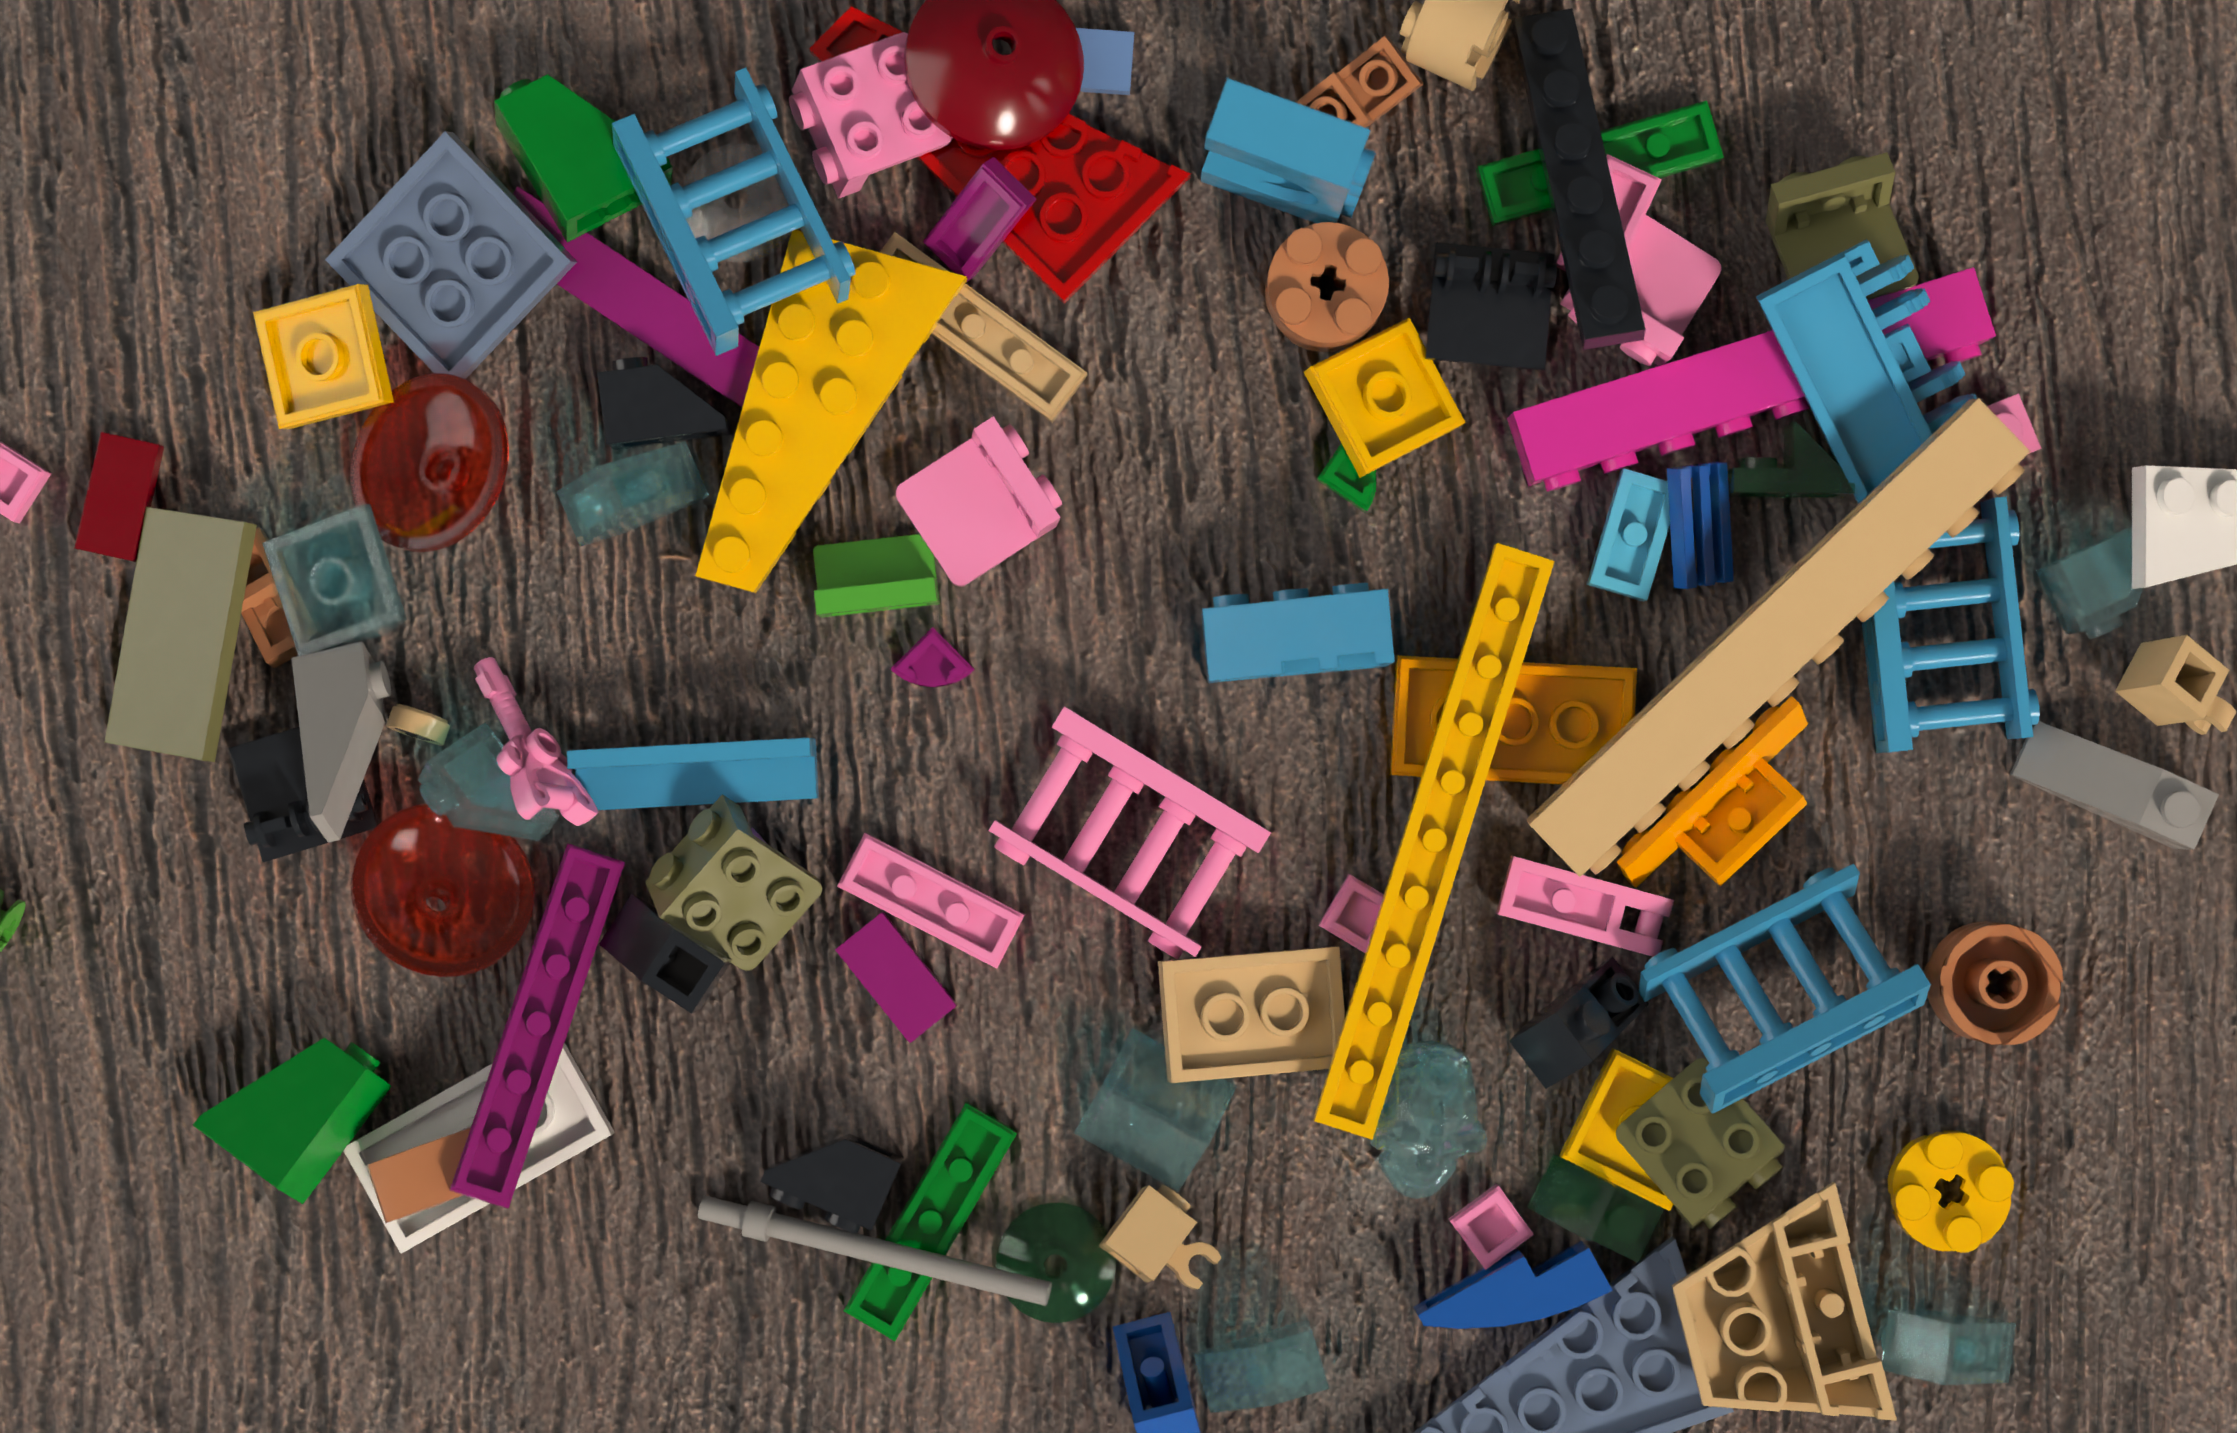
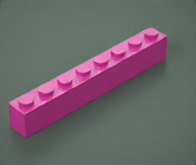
M1974 267L1915 285L1909 289L1868 300L1873 310L1909 290L1925 288L1930 303L1918 312L1912 313L1910 316L1883 329L1882 332L1886 335L1908 324L1926 361L1941 356L1944 357L1945 363H1950L1951 361L1963 362L1982 355L1979 345L1996 336ZM1769 331L1515 411L1507 418L1528 486L1544 482L1546 491L1549 492L1580 482L1581 478L1578 471L1601 464L1604 474L1614 472L1639 463L1636 452L1658 446L1661 456L1696 445L1693 437L1694 434L1715 428L1718 438L1753 427L1750 419L1751 416L1772 410L1775 420L1809 410L1810 406L1773 331Z

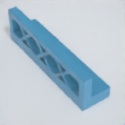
M814 738L567 751V768L575 769V777L593 799L598 810L714 804L722 794L735 803L819 798L816 739Z

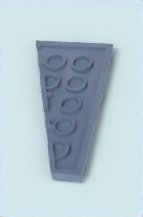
M1671 1236L1609 1283L1613 1291L1576 1308L1413 1433H1673L1734 1412L1733 1408L1703 1406L1701 1403L1671 1286L1687 1276L1676 1240Z

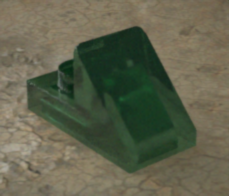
M1795 421L1784 427L1783 468H1777V458L1748 457L1741 458V468H1732L1728 471L1729 497L1843 499L1855 494V483L1848 482L1841 467Z
M1554 1153L1527 1206L1532 1211L1588 1241L1593 1240L1636 1262H1639L1664 1211V1208Z

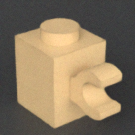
M2188 635L2141 643L2115 690L2116 693L2155 725L2162 726L2185 722L2191 729L2201 735L2207 733L2211 724L2221 732H2226L2236 714V710L2231 704L2216 696L2230 670Z
M1163 1184L1157 1191L1150 1185L1141 1188L1098 1245L1144 1282L1154 1281L1166 1265L1175 1273L1177 1279L1184 1286L1191 1289H1199L1203 1284L1189 1271V1261L1194 1255H1202L1212 1264H1218L1221 1260L1219 1252L1210 1244L1203 1242L1189 1245L1182 1244L1197 1222L1186 1214L1191 1205L1183 1197Z

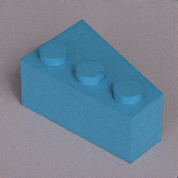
M1368 583L1332 586L1333 595L1309 597L1308 588L1274 591L1273 601L1251 604L1249 603V594L1213 597L1214 608H1204L1201 611L1208 683L1389 666L1395 660L1388 589L1369 591Z

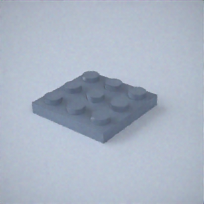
M445 131L325 259L350 286L356 284L369 286L374 311L449 389L458 388L578 262L453 132Z

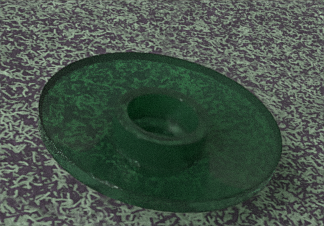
M1043 1203L1022 1212L1010 1223L1002 1235L997 1250L996 1268L1052 1282V1287L1046 1306L1006 1297L1022 1313L1043 1322H1069L1090 1313L1106 1297L1115 1275L1116 1259L1098 1246L1108 1233L1106 1228L1090 1212L1069 1203ZM1057 1254L1066 1260L1067 1269L1062 1275L1052 1276L1046 1272L1044 1261L1050 1255Z

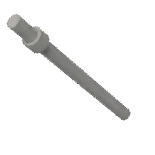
M706 1195L703 1196L699 1206L698 1219L741 1229L742 1236L764 1242L773 1237L1046 1306L1049 1300L1052 1282L776 1213L775 1206L751 1201L746 1206Z

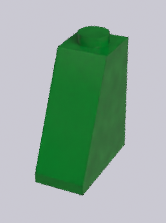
M548 74L533 82L530 79L519 80L508 86L500 94V98L494 101L495 120L498 129L567 243L642 205L613 146L612 123L615 121ZM666 157L667 164L660 167L669 185H672L673 166Z
M324 1037L201 1114L193 1126L275 1188L299 1203L304 1204L392 1086L373 1073L380 1062L363 1049L350 1042L343 1051Z

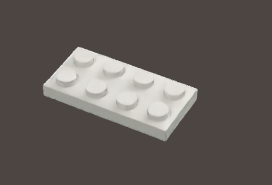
M565 1042L515 1189L615 1133ZM492 1064L352 1142L344 1149L345 1155L400 1253L409 1250L490 1203L461 1196L433 1208L385 1223L367 1165L471 1128Z

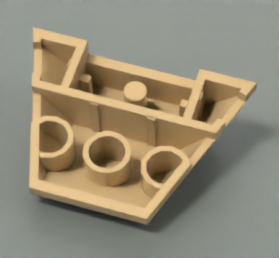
M1835 1182L1830 1183L1671 1285L1703 1406L1780 1412V1410L1816 1412L1829 1416H1839V1414L1868 1416L1882 1420L1897 1421L1882 1361L1877 1358L1848 1247V1243L1851 1241Z

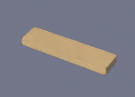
M896 232L893 233L880 251L883 254L948 271ZM967 284L953 298L938 320L936 328L931 333V335L1052 423L1087 377L1086 371Z

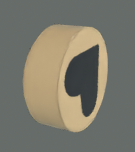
M397 704L392 707L386 727L407 736L443 746L450 725L447 720L431 713Z

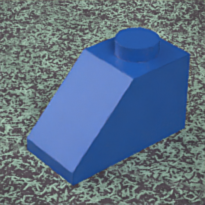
M1171 1312L1112 1326L1136 1433H1201Z

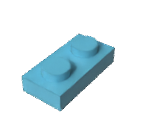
M1625 468L1620 470L1586 585L1643 602L1648 600L1670 526L1668 481Z

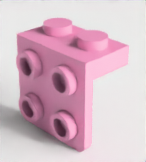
M899 33L800 70L792 88L793 95L789 96V104L793 117L801 130L809 129L817 150L812 152L817 173L825 185L832 183L838 199L860 191L870 174L945 147L953 139L927 118L918 106L909 88L904 66L905 42L908 33Z
M1645 215L1628 254L1646 331L1644 340L1622 343L1620 349L1644 365L1651 366L1653 362L1661 366L1673 357L1684 337L1681 335L1719 277L1721 264L1710 254ZM1569 288L1560 304L1570 310L1568 316L1577 323Z
M994 416L974 428L971 439L901 483L896 489L898 503L951 583L959 587L969 584L1055 528L1061 518L1055 510L1062 505L1056 490L1045 475L1042 474L1038 478H1034L1022 460L1029 455L1023 440L1011 424L1001 428Z

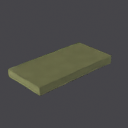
M146 507L104 743L215 762L256 533V524Z

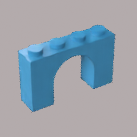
M1227 78L1206 135L1204 149L1209 150L1201 172L1200 182L1314 223H1337L1340 214L1352 218L1376 154V151L1365 148L1371 130Z

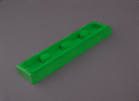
M1707 100L1601 131L1606 155L1615 157L1658 178L1719 162L1724 158ZM1539 149L1483 164L1476 168L1492 227L1552 210Z
M966 1101L885 1241L946 1256L1018 1131ZM872 1262L843 1311L891 1340L896 1341L932 1277Z

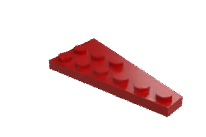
M851 6L809 50L819 62L903 33V31ZM1068 114L1062 123L1047 136L1024 147L1008 150H989L970 146L953 138L947 146L916 157L956 197H958L982 164L995 157L1036 198L1035 202L1002 243L1064 304L1190 179L1191 175L1187 171L1172 164L1170 166L1142 152V149L1124 140L1119 141L1087 125L1085 121L1071 114Z

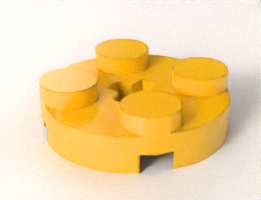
M1952 1130L1918 1137L1910 1141L1899 1152L1890 1168L1888 1193L1891 1195L1893 1214L1898 1225L1908 1236L1931 1249L1957 1251L1960 1253L1973 1251L1999 1231L2010 1210L2011 1194L2014 1189V1180L2011 1173L2006 1169L2000 1155L1989 1144L1965 1132ZM1955 1175H1958L1962 1180L1960 1189L1964 1193L1963 1198L1959 1203L1951 1201L1946 1207H1942L1938 1204L1942 1194L1939 1190L1935 1189L1936 1183L1940 1178L1950 1182Z

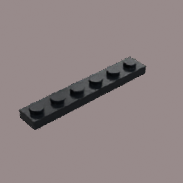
M1573 8L1514 18L1513 35L1583 350L1644 340L1645 324Z

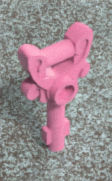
M488 657L480 660L474 666V671L477 675L475 680L484 698L490 700L509 738V741L503 746V751L498 754L496 760L503 772L510 776V790L519 815L529 820L543 808L559 809L561 815L576 826L590 821L599 813L598 809L581 782L572 774V769L567 768V758L561 753L557 740L544 729L537 728L533 732L531 731L515 699L517 694L508 676L503 675L496 659Z

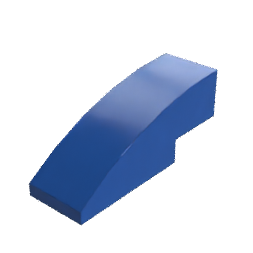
M1580 1241L1533 1268H1530L1524 1255L1516 1249L1486 1270L1482 1268L1415 1305L1413 1308L1423 1326L1456 1329L1502 1327L1540 1320L1577 1308L1613 1290L1589 1247Z

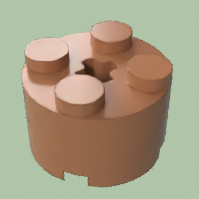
M1322 222L1295 230L1276 251L1270 264L1265 285L1266 306L1276 326L1295 345L1316 352L1338 351L1360 340L1375 325L1388 295L1389 276L1387 266L1379 246L1361 231L1341 223ZM1322 275H1328L1333 277V285L1342 288V291H1334L1331 300H1323L1319 298L1320 289L1316 286H1311L1310 283H1319Z
M1983 921L1961 926L1949 933L1938 944L1924 970V974L1931 984L1928 999L1937 1017L1956 1034L1991 1045H2015L2027 1042L2041 1034L2052 1023L2060 1006L2059 999L2061 983H2063V971L2057 955L2042 937L2035 932L2016 925ZM1990 972L2002 974V977L1996 982L2000 990L1998 995L1986 992L1985 988L1990 983L1987 975Z

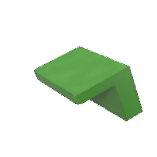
M920 534L818 545L813 549L817 590H814L816 615L821 618L940 604L935 557Z

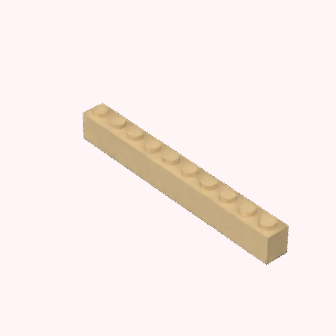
M1979 398L1968 400L1526 819L1528 824L1579 877L1588 869L1595 875L1600 873L1620 854L1622 849L1616 843L1629 830L1634 827L1641 833L1647 829L1665 811L1666 807L1660 802L1677 785L1683 791L1694 785L1710 768L1705 759L1719 745L1723 743L1727 749L1732 748L1754 727L1755 724L1749 717L1766 701L1772 707L1778 705L1798 686L1799 681L1794 675L1809 660L1812 659L1819 665L1840 647L1844 639L1838 633L1855 617L1863 623L1873 616L1889 599L1883 591L1899 575L1909 580L1922 570L1934 557V554L1928 548L1945 532L1953 538L1963 531L1978 516L1979 511L1974 505L1989 490L1992 489L1999 495L2012 485L2025 471L2019 462L2031 451Z

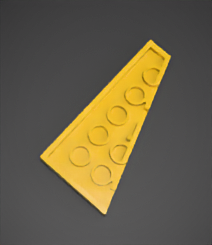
M794 230L791 233L780 273L815 259L800 230ZM831 239L832 242H833V244L839 242V241H836V240ZM843 242L851 256L856 273L850 277L851 283L848 300L837 304L827 281H824L771 304L696 571V577L756 593L796 535L797 529L813 505L821 498L847 455L852 452L902 378V374L911 360L936 328L938 320L967 282V276Z

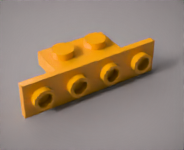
M1791 696L1780 707L1776 705L1763 712L1756 720L1752 729L1753 733L1737 748L1732 747L1721 752L1711 764L1709 775L1693 790L1689 788L1678 793L1667 806L1666 815L1650 831L1645 829L1641 833L1638 832L1627 842L1622 851L1623 856L1617 861V864L1627 881L1635 889L1678 848L1721 887L1807 805L1804 796L1768 764L1773 757L1808 725L1802 707L1794 697Z

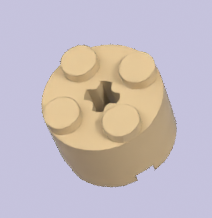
M1425 0L1424 4L1414 1L1405 16L1400 30V35L1405 37L1401 52L1406 54V61L1473 91L1476 88V77L1484 78L1511 25L1512 20L1508 18V13L1504 11L1508 0Z

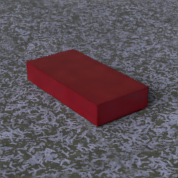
M100 433L74 549L133 562L137 561L146 507H151L164 446L109 433Z

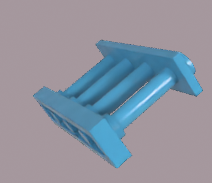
M747 68L735 72V97L737 101L661 133L655 134L653 130L644 133L635 114L612 123L613 146L716 356L738 347V325L744 323L745 315L824 281H827L837 304L849 299L850 277L856 274L851 256L843 242L839 241L833 244L772 119L777 118V111L767 87L763 83L755 86ZM749 123L763 152L762 154L681 187L678 182L669 185L660 167L667 164V156ZM773 175L775 176L789 206L709 240L704 235L698 238L694 237L686 220L692 217V209ZM798 228L801 229L815 259L733 293L730 288L721 292L712 273L718 270V262Z
M2007 496L1995 497L1981 502L1982 519L1973 520L1953 538L1945 532L1929 547L1939 548L1985 543L1988 579L1903 587L1901 582L1893 581L1883 591L1889 597L1888 601L1873 616L1862 623L1876 753L1913 750L1912 738L1918 737L1919 731L1997 722H2005L2007 739L2034 737L2032 725H2036L2039 722V701L2036 691L2028 689L2012 546L2018 545L2019 522L2016 512L2008 510ZM1989 602L1992 604L1995 638L1910 647L1907 641L1901 642L1898 618H1904L1906 611ZM1998 662L2002 698L1917 707L1914 701L1908 702L1905 678L1911 677L1913 671Z
M1854 863L1838 872L1834 868H1827L1814 874L1803 884L1804 889L1679 953L1675 948L1660 952L1652 957L1645 964V970L1641 971L1639 993L1644 1002L1667 992L1709 1062L1706 1066L1707 1072L1702 1075L1700 1095L1711 1114L1925 1004L1931 984L1920 966L1917 964L1901 973L1898 968L1890 969L1847 901L1848 898L1855 895L1860 875ZM1824 910L1869 980L1866 985L1867 990L1849 1000L1844 995H1836L1794 927ZM1771 937L1816 1007L1813 1012L1814 1018L1796 1027H1793L1790 1022L1784 1023L1741 954ZM1717 965H1720L1763 1035L1759 1040L1761 1045L1742 1055L1739 1054L1738 1050L1730 1051L1688 982L1689 979Z

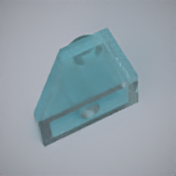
M686 441L596 466L557 491L580 547L624 534L709 496Z
M2132 526L2036 570L2066 635L2085 631L2088 638L2093 639L2122 626L2123 623L2119 615L2137 607L2143 588L2132 589Z
M486 722L426 762L418 778V781L422 784L420 786L421 795L435 814L439 816L445 814L454 827L539 841L548 835L559 818L551 808H543L529 820L519 815L510 790V776L503 772L496 760L498 754L503 751L504 745Z
M1923 1309L1889 1310L1887 1324L1881 1336L1884 1371L1942 1385L2009 1383L2016 1323Z
M1309 1320L1193 1353L1210 1413L1272 1406L1329 1389Z

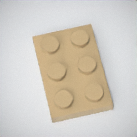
M1332 946L1158 961L1167 1082L1179 1083L1329 1069L1345 1020L1339 947Z

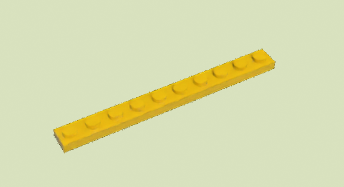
M1500 543L1494 545L1313 1118L1315 1122L1373 1140L1555 562L1553 560Z

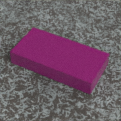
M992 157L982 164L923 240V243L954 273L967 276L968 282L976 276L1035 202L1036 198L995 157Z
M881 912L835 949L909 1043L913 1042L957 1006V1003L884 912Z

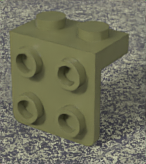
M1887 152L1868 158L1865 156L1851 157L1841 162L1838 166L1810 174L1807 172L1793 173L1783 178L1780 182L1771 184L1766 224L1788 279L1866 239L1870 242L1880 264L1905 254L1909 255L1913 263L1889 205L1895 170ZM1915 265L1912 272L1908 273L1903 279L1866 296L1867 301L1917 285L1919 275Z
M723 794L710 809H704L694 818L689 827L688 834L671 853L662 855L651 869L649 878L645 881L659 918L732 959L730 963L745 971L757 967L822 893V886L818 878L754 836L741 807Z
M1704 1058L1693 1061L1623 1121L1616 1130V1137L1619 1143L1673 1203L1677 1213L1692 1230L1702 1222L1709 1229H1712L1737 1207L1731 1197L1748 1182L1757 1190L1778 1173L1783 1166L1776 1158L1784 1152L1785 1147L1743 1098L1711 1114L1700 1095L1702 1075L1707 1072L1706 1066L1709 1064L1708 1060Z

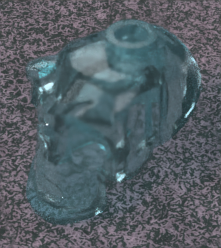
M1433 1040L1414 1042L1401 1048L1386 1095V1102L1383 1105L1373 1140L1370 1139V1144L1378 1150H1385L1379 1155L1378 1161L1393 1188L1405 1197L1419 1199L1430 1197L1439 1191L1456 1170L1459 1157L1470 1152L1478 1153L1485 1149L1487 1143L1484 1128L1477 1118L1473 1075L1467 1055L1460 1048L1449 1043Z

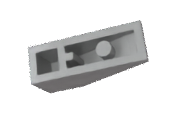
M363 642L292 658L309 815L328 843L341 839L386 722L383 698L391 696L390 679L384 662H375Z
M2040 721L2038 724L2032 725L2034 737L2025 739L2010 773L2011 776L2172 849L2195 850L2219 794L2162 768Z

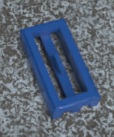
M1713 461L1667 468L1674 588L1692 589L1697 588V585L1709 586L1715 585V582H1733L1727 462ZM1691 478L1693 484L1694 513H1692ZM1694 537H1696L1697 572L1695 566Z

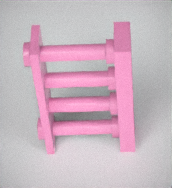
M1064 707L1052 726L1053 729L1062 734L1057 742L1061 749L1012 829L998 820L993 822L988 831L999 837L994 848L1022 865H1025L1031 856L1153 931L1148 939L1149 943L1177 960L1184 950L1196 957L1202 946L1186 936L1234 856L1237 854L1241 857L1247 847L1259 853L1271 832ZM1094 753L1114 765L1108 774L1112 781L1062 860L1032 841L1080 762L1083 760L1087 763ZM1145 784L1165 797L1159 806L1164 811L1116 890L1112 891L1084 874V871L1132 792L1139 794ZM1195 816L1216 828L1211 836L1215 843L1165 923L1138 907L1135 903L1183 824L1186 823L1190 826Z

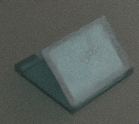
M363 504L262 543L298 656L381 637L407 620L370 504Z
M1131 1028L1074 1133L1174 1190L1179 1191L1210 1144L1237 1086L1225 1079L1179 1083L1167 1082L1165 1046L1140 1031Z

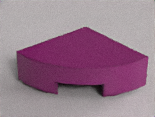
M933 627L890 669L902 679L923 687L949 686L965 679L975 671Z

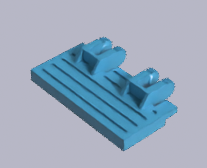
M1867 239L1756 296L1858 504L1970 399H1977L1973 393L1959 396L1922 415L1917 403L1956 384L1965 376V372L1960 361H1951L1931 370L1908 324L1886 335L1883 334V329L1923 309V307L1930 303V299L1925 288L1909 290L1872 310L1866 296L1903 279L1908 273L1912 272L1914 265L1909 255L1906 254L1880 264Z

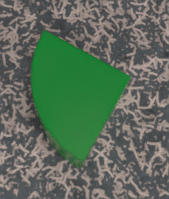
M1341 443L1317 478V481L1366 513L1375 496L1377 475L1375 470L1360 478Z

